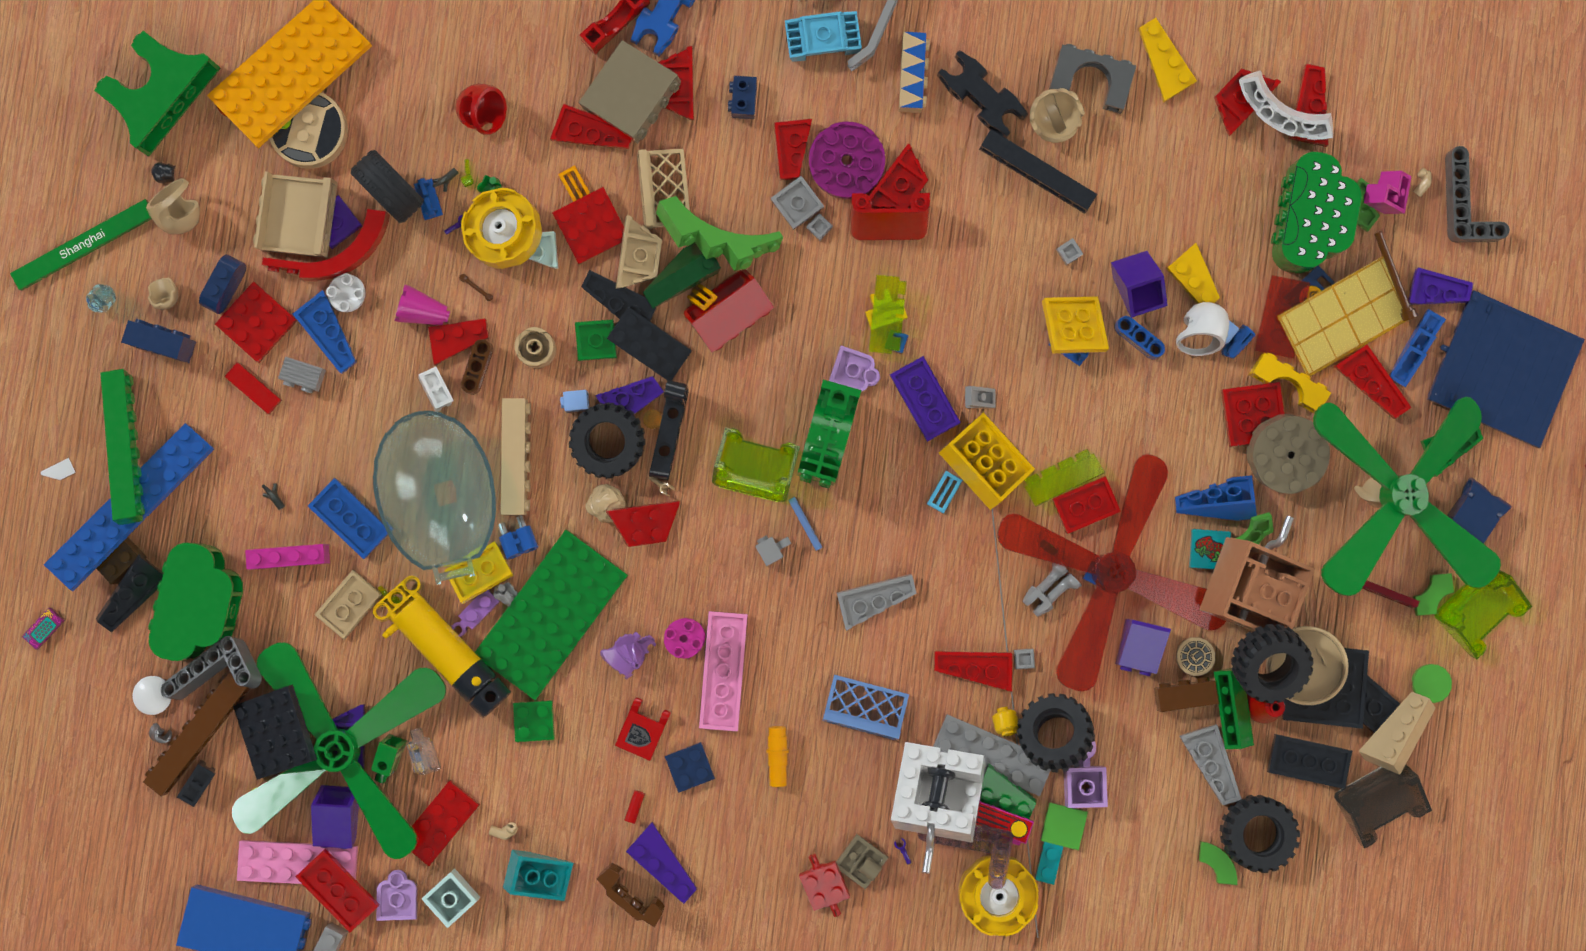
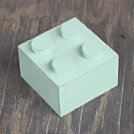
M453 869L422 900L448 928L481 897L459 872Z

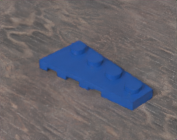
M324 290L320 291L293 313L295 318L341 374L357 363Z

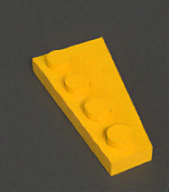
M1157 18L1152 19L1138 29L1145 50L1148 53L1151 68L1154 70L1163 103L1197 82Z

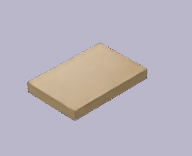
M352 570L314 615L342 639H346L383 594Z

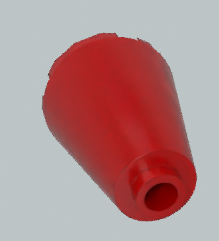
M1247 694L1250 718L1255 722L1262 724L1271 723L1278 719L1285 711L1284 701L1279 703L1277 701L1266 703L1265 700L1264 702H1259Z

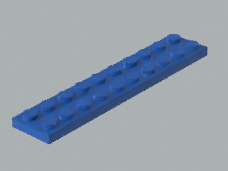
M186 423L141 467L142 475L139 477V481L143 488V496H141V503H143L145 508L143 521L214 450ZM110 498L44 566L68 589L74 591L143 521L118 525L112 520Z

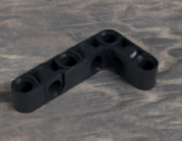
M667 380L664 391L666 402L649 477L669 480L689 393L687 384ZM672 409H676L679 412L678 416L674 419L668 417V413ZM667 446L670 448L668 456L660 455L662 447Z

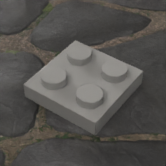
M802 176L771 197V201L793 230L824 208L822 202Z

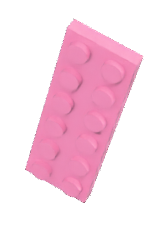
M709 611L699 728L738 731L748 614Z
M239 841L237 881L302 884L295 876L324 849L356 879L358 846H353L352 849H340L334 847L321 848L309 843Z

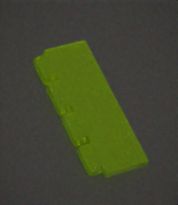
M876 275L869 352L892 354V350L900 351L901 337H894V333L902 334L903 318H896V314H904L905 299L898 298V294L906 295L907 281H899L900 277Z
M1085 449L1075 454L1076 462L1072 457H1069L1057 463L1060 469L1058 471L1055 465H1052L1040 471L1043 478L1040 479L1037 473L1026 478L1027 486H1025V489L1034 506H1039L1104 474L1105 472L1095 454L1090 455L1088 449Z

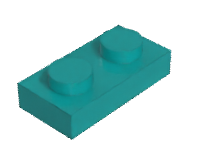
M1043 841L1035 880L1055 884L1063 846Z

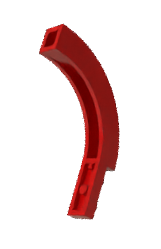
M367 209L365 221L359 235L348 248L330 259L306 263L263 257L262 265L268 268L267 271L279 273V270H286L287 274L298 275L299 273V278L305 281L328 280L349 273L364 263L377 249L385 235L390 214L386 211Z

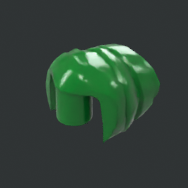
M487 175L483 177L482 182L477 186V190L480 193L502 188L498 178Z

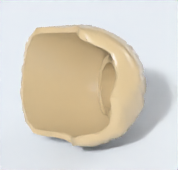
M170 278L157 279L148 286V299L154 308L167 310L177 303L178 289Z

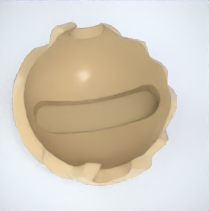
M1065 88L1049 89L1042 92L1034 100L1030 109V123L1035 133L1043 140L1059 143L1075 135L1078 127L1082 125V117L1085 111L1075 92L1068 91Z

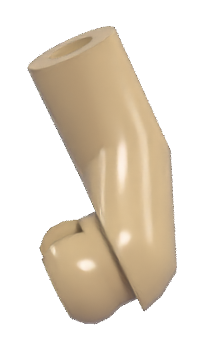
M1425 168L1418 172L1417 175L1421 178V182L1413 191L1420 197L1430 187L1432 181V173Z
M514 822L508 823L503 828L492 825L489 835L507 840L516 834L518 828Z

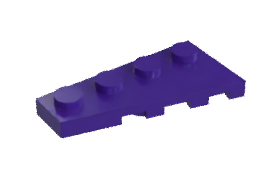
M652 821L626 852L684 904L697 890V887Z

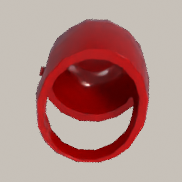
M477 83L468 86L460 92L456 99L455 110L459 121L465 126L476 129L483 135H490L496 133L502 127L506 119L507 105L503 93L493 85ZM488 123L493 125V127L487 131L481 128Z

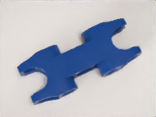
M659 0L653 11L645 7L636 20L631 42L637 45L644 35H655L658 41L653 52L654 55L659 57L672 43L678 32L679 25L673 23V20L683 4L690 8L695 0Z

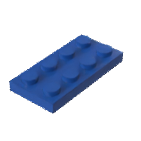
M336 478L308 505L320 519L363 559H366L391 532L380 519Z

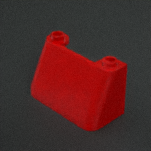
M852 193L850 203L851 235L856 240H920L927 234L930 193H917L911 199V208L872 209V202L868 195Z

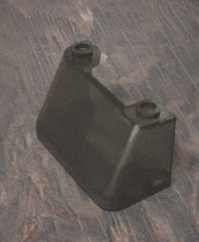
M1405 765L1400 775L1379 767L1347 785L1345 789H1340L1334 796L1359 844L1364 849L1377 841L1378 836L1375 830L1408 812L1412 817H1422L1432 811L1419 776L1407 765Z

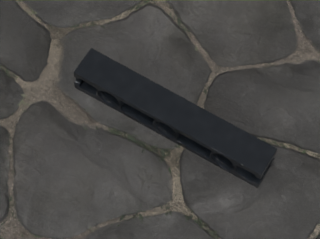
M992 129L979 148L980 151L1084 214L1097 196V193Z

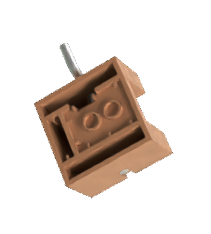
M1286 516L1278 538L1268 542L1265 547L1251 541L1226 537L1199 610L1227 622L1235 623V625L1252 632L1255 631V628L1259 626L1264 628L1268 624H1273L1274 626L1280 624L1284 625L1285 628L1289 627L1293 630L1315 568L1272 551V549L1280 547L1285 542L1294 518Z

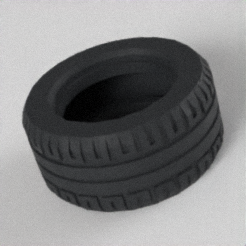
M376 150L369 151L366 156L364 155L361 158V161L359 160L356 163L357 165L351 168L350 174L399 223L406 222L408 217L410 218L423 205L424 199Z

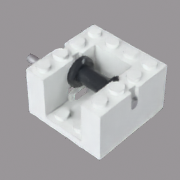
M905 742L891 822L895 829L927 834L922 873L930 874L935 836L973 843L986 767L984 755L949 749L946 752L941 751V748Z

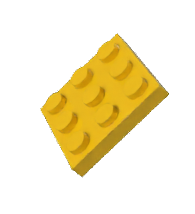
M1098 296L1054 297L1042 300L1052 354L1108 351L1109 346Z

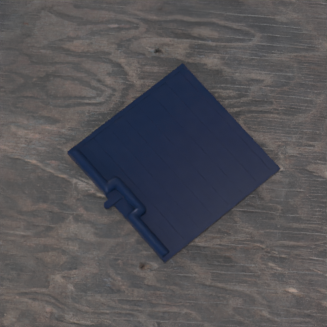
M1473 290L1470 301L1465 304L1450 345L1440 346V350L1447 353L1441 362L1427 400L1451 410L1459 398L1470 397L1481 410L1482 424L1536 448H1541L1585 339Z

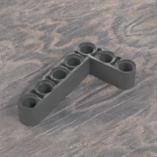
M1464 146L1455 147L1445 156L1448 238L1456 243L1497 242L1506 238L1509 235L1510 228L1505 222H1471L1469 152ZM1454 153L1460 156V160L1454 157ZM1455 172L1460 174V179L1455 177ZM1456 190L1461 193V198L1456 196ZM1456 209L1460 210L1461 217L1457 216ZM1457 228L1462 231V236L1457 234ZM1476 228L1480 229L1481 236L1476 234ZM1495 228L1500 230V236L1495 233Z
M226 636L165 681L161 686V695L168 699L182 700L226 666L229 667L235 682L239 686L257 688L262 681V677L245 641Z

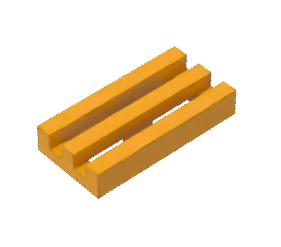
M575 165L558 174L573 202L576 201V198L564 178L565 175L570 179L579 197L582 198L583 195L570 173L572 171L576 174L586 194H590Z
M698 284V291L694 289L692 291L694 295H688L687 298L705 311L717 299V296L703 285ZM704 292L705 294H707V295L710 296L711 298L708 299L707 297H705L704 295H702V293ZM699 297L700 299H702V300L705 301L706 303L703 305L701 302H699V301L696 300V299Z

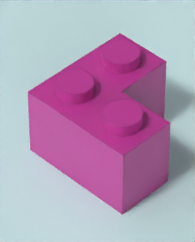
M1382 171L1378 184H1367L1364 203L1383 214H1405L1412 176L1403 171Z

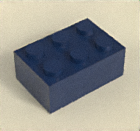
M136 319L135 322L128 320L121 343L190 363L196 341L190 339L191 335Z

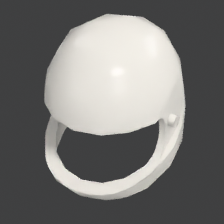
M1211 302L1194 305L1183 319L1188 327L1176 338L1177 347L1180 351L1193 356H1204L1220 351L1228 337V313L1220 305ZM1194 335L1213 336L1211 344L1202 349L1188 348L1181 343L1183 339Z

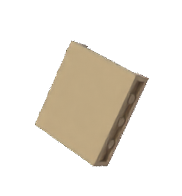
M265 171L261 181L262 195L259 198V215L256 217L257 230L253 237L254 247L261 251L327 258L338 182L332 178L324 177L322 180L273 175Z

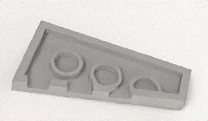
M912 574L837 592L846 631L868 620V618L885 611V609L892 605H896L917 594Z
M1214 724L1180 735V739L1221 805L1242 800L1218 725Z

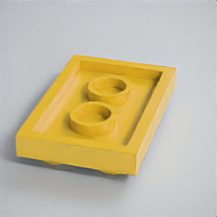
M495 541L444 570L462 604L513 576L504 555Z

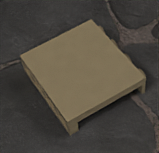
M622 40L578 103L587 112L591 111L633 138L638 144L640 140L646 137L651 124L657 121L658 114L662 108L664 109L668 105L669 98L673 92L678 91L681 80L676 73Z

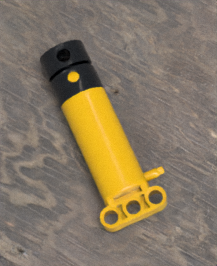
M416 576L406 577L373 608L376 620L380 622L390 620L393 623L382 636L387 639L399 629L466 702L471 701L469 705L482 719L485 718L512 691L499 678H496L495 673L419 594L421 590L420 580ZM410 581L418 584L415 590L407 589L406 586ZM399 594L403 597L402 601L397 604L393 603L392 597ZM382 607L388 610L387 615L384 617L377 615L378 609ZM488 694H493L496 700L494 702H487L485 697Z

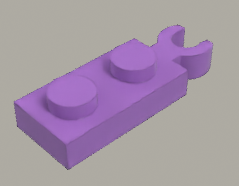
M489 590L478 595L458 615L462 620L454 623L451 628L454 630L457 626H460L462 632L459 633V636L465 635L468 626L474 629L500 601L495 599Z

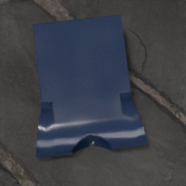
M1469 478L1464 485L1461 497L1447 516L1484 544L1499 522L1500 517L1506 514L1512 506L1500 497L1491 495L1487 488L1475 479Z

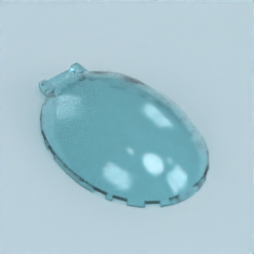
M418 411L406 415L396 421L389 431L385 433L374 460L373 489L382 523L394 545L411 563L422 570L433 569L436 585L441 584V581L461 576H475L472 560L479 558L487 547L496 515L494 480L488 459L476 437L454 417L452 418L442 414V412ZM464 562L468 564V567L440 574L438 568Z

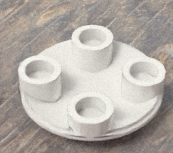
M347 273L334 278L326 290L330 304L341 312H352L358 309L364 302L366 294L362 281L358 277Z
M148 676L141 679L135 685L133 702L139 711L148 715H156L163 712L169 706L172 699L164 698L161 695V686L165 682L164 679L158 676Z

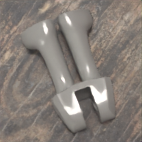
M1056 559L1052 563L1050 574L1037 587L1031 586L1022 602L1029 606L1039 597L1042 602L1033 610V613L1039 617L1053 609L1052 603L1069 588L1078 589L1082 585L1071 573H1068L1049 594L1045 595L1044 592L1068 572Z

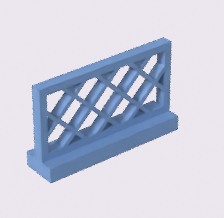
M834 675L822 721L897 741L900 737L909 694ZM837 680L845 682L848 690L839 694L835 688ZM857 686L864 687L867 692L860 699L856 697L852 690ZM850 691L856 701L846 706L841 696ZM876 691L882 692L886 698L876 704L871 695ZM869 696L874 706L865 711L859 701ZM895 696L903 697L902 706L895 709L890 699ZM839 698L844 708L839 711L830 710L831 702ZM888 701L893 711L884 716L878 706ZM857 703L863 713L853 716L848 708ZM876 708L881 718L877 721H871L866 713ZM895 713L898 718L897 727L890 726L885 718Z

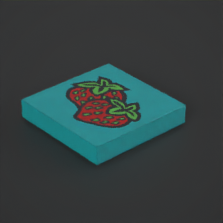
M1191 529L1189 568L1215 569L1226 537L1231 538V532Z

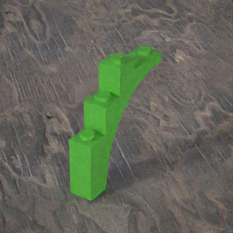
M677 196L659 201L656 211L657 216L678 248L685 245L689 246L695 242L706 260L723 254L734 271L747 269L751 266L753 258H758L768 252L777 251L783 239L780 231L765 235H744L716 228L691 213Z

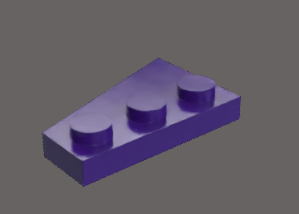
M652 376L595 396L600 403L623 405L625 409L634 412L633 415H635L662 395L664 390Z

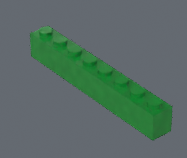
M124 369L101 372L112 520L118 525L143 521L145 508L143 503H141L143 488L139 481L142 473L140 466H138L140 452L136 446L138 432L135 429L134 423L137 421L135 411H133V404H135V397L131 386L134 384L133 377Z

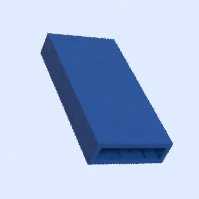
M197 884L191 887L176 946L196 951H301L306 944L305 932L309 930L311 925V919H309L310 912Z

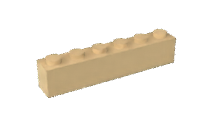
M502 398L501 515H527V511H530V500H527V492H530V480H527V472L531 470V463L527 461V453L531 452V443L528 442V434H531V423L528 422V415H531V403H528V400L525 398Z

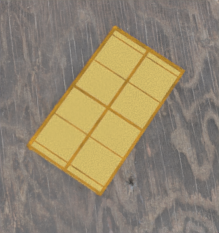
M1383 256L1277 316L1305 374L1310 377L1406 322L1401 318L1402 306Z

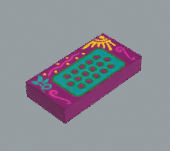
M48 608L22 637L34 649L38 650L65 620L52 608Z

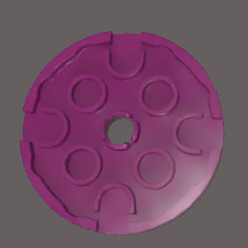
M838 122L820 132L814 139L809 152L810 172L816 184L829 195L851 199L852 193L866 194L880 181L885 168V151L880 140L868 127L856 122ZM843 156H850L853 160L852 163L849 165L843 164L841 160Z

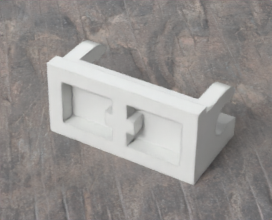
M437 367L418 375V379L435 412H439L443 407L452 404L454 400Z

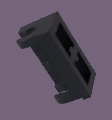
M200 760L177 798L194 807L215 776V768L207 767L206 762Z

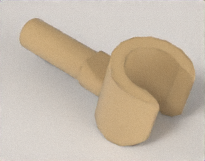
M649 477L651 481L660 487L662 494L670 497L667 494V489L675 490L672 485L660 482L657 478Z

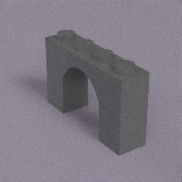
M1072 44L1062 45L1049 89L1065 88L1069 91L1075 72L1084 67L1097 68L1104 73L1108 81V91L1102 109L1121 114L1125 108L1136 65H1132V62L1128 60H1115L1110 55L1101 56L1095 54L1093 50H1080Z

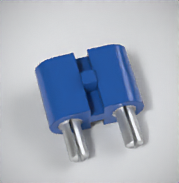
M522 515L516 517L520 528L514 532L508 533L505 523L498 524L502 534L499 540L507 560L519 557L523 553H529L538 548L531 526H526Z

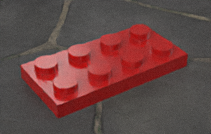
M451 780L448 781L411 826L417 835V844L412 853L427 866H430L480 804Z
M326 849L295 876L349 933L380 905Z

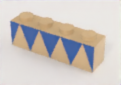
M903 32L898 112L921 113L923 107H926L927 96H923L924 88L927 89L928 77H924V71L928 70L929 58H925V52L929 51L930 39H926V33Z

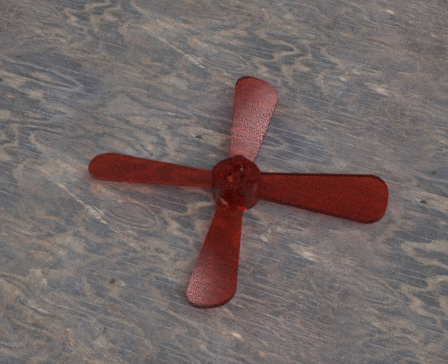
M1141 455L1133 465L1111 552L1099 556L1020 514L1006 515L999 524L997 538L1000 545L1006 550L1090 573L1096 584V589L1056 668L1057 679L1067 688L1076 691H1087L1094 687L1097 682L1118 592L1129 589L1204 630H1217L1226 622L1199 610L1207 589L1136 570L1135 563L1130 558L1168 477L1167 465L1163 460L1154 455Z

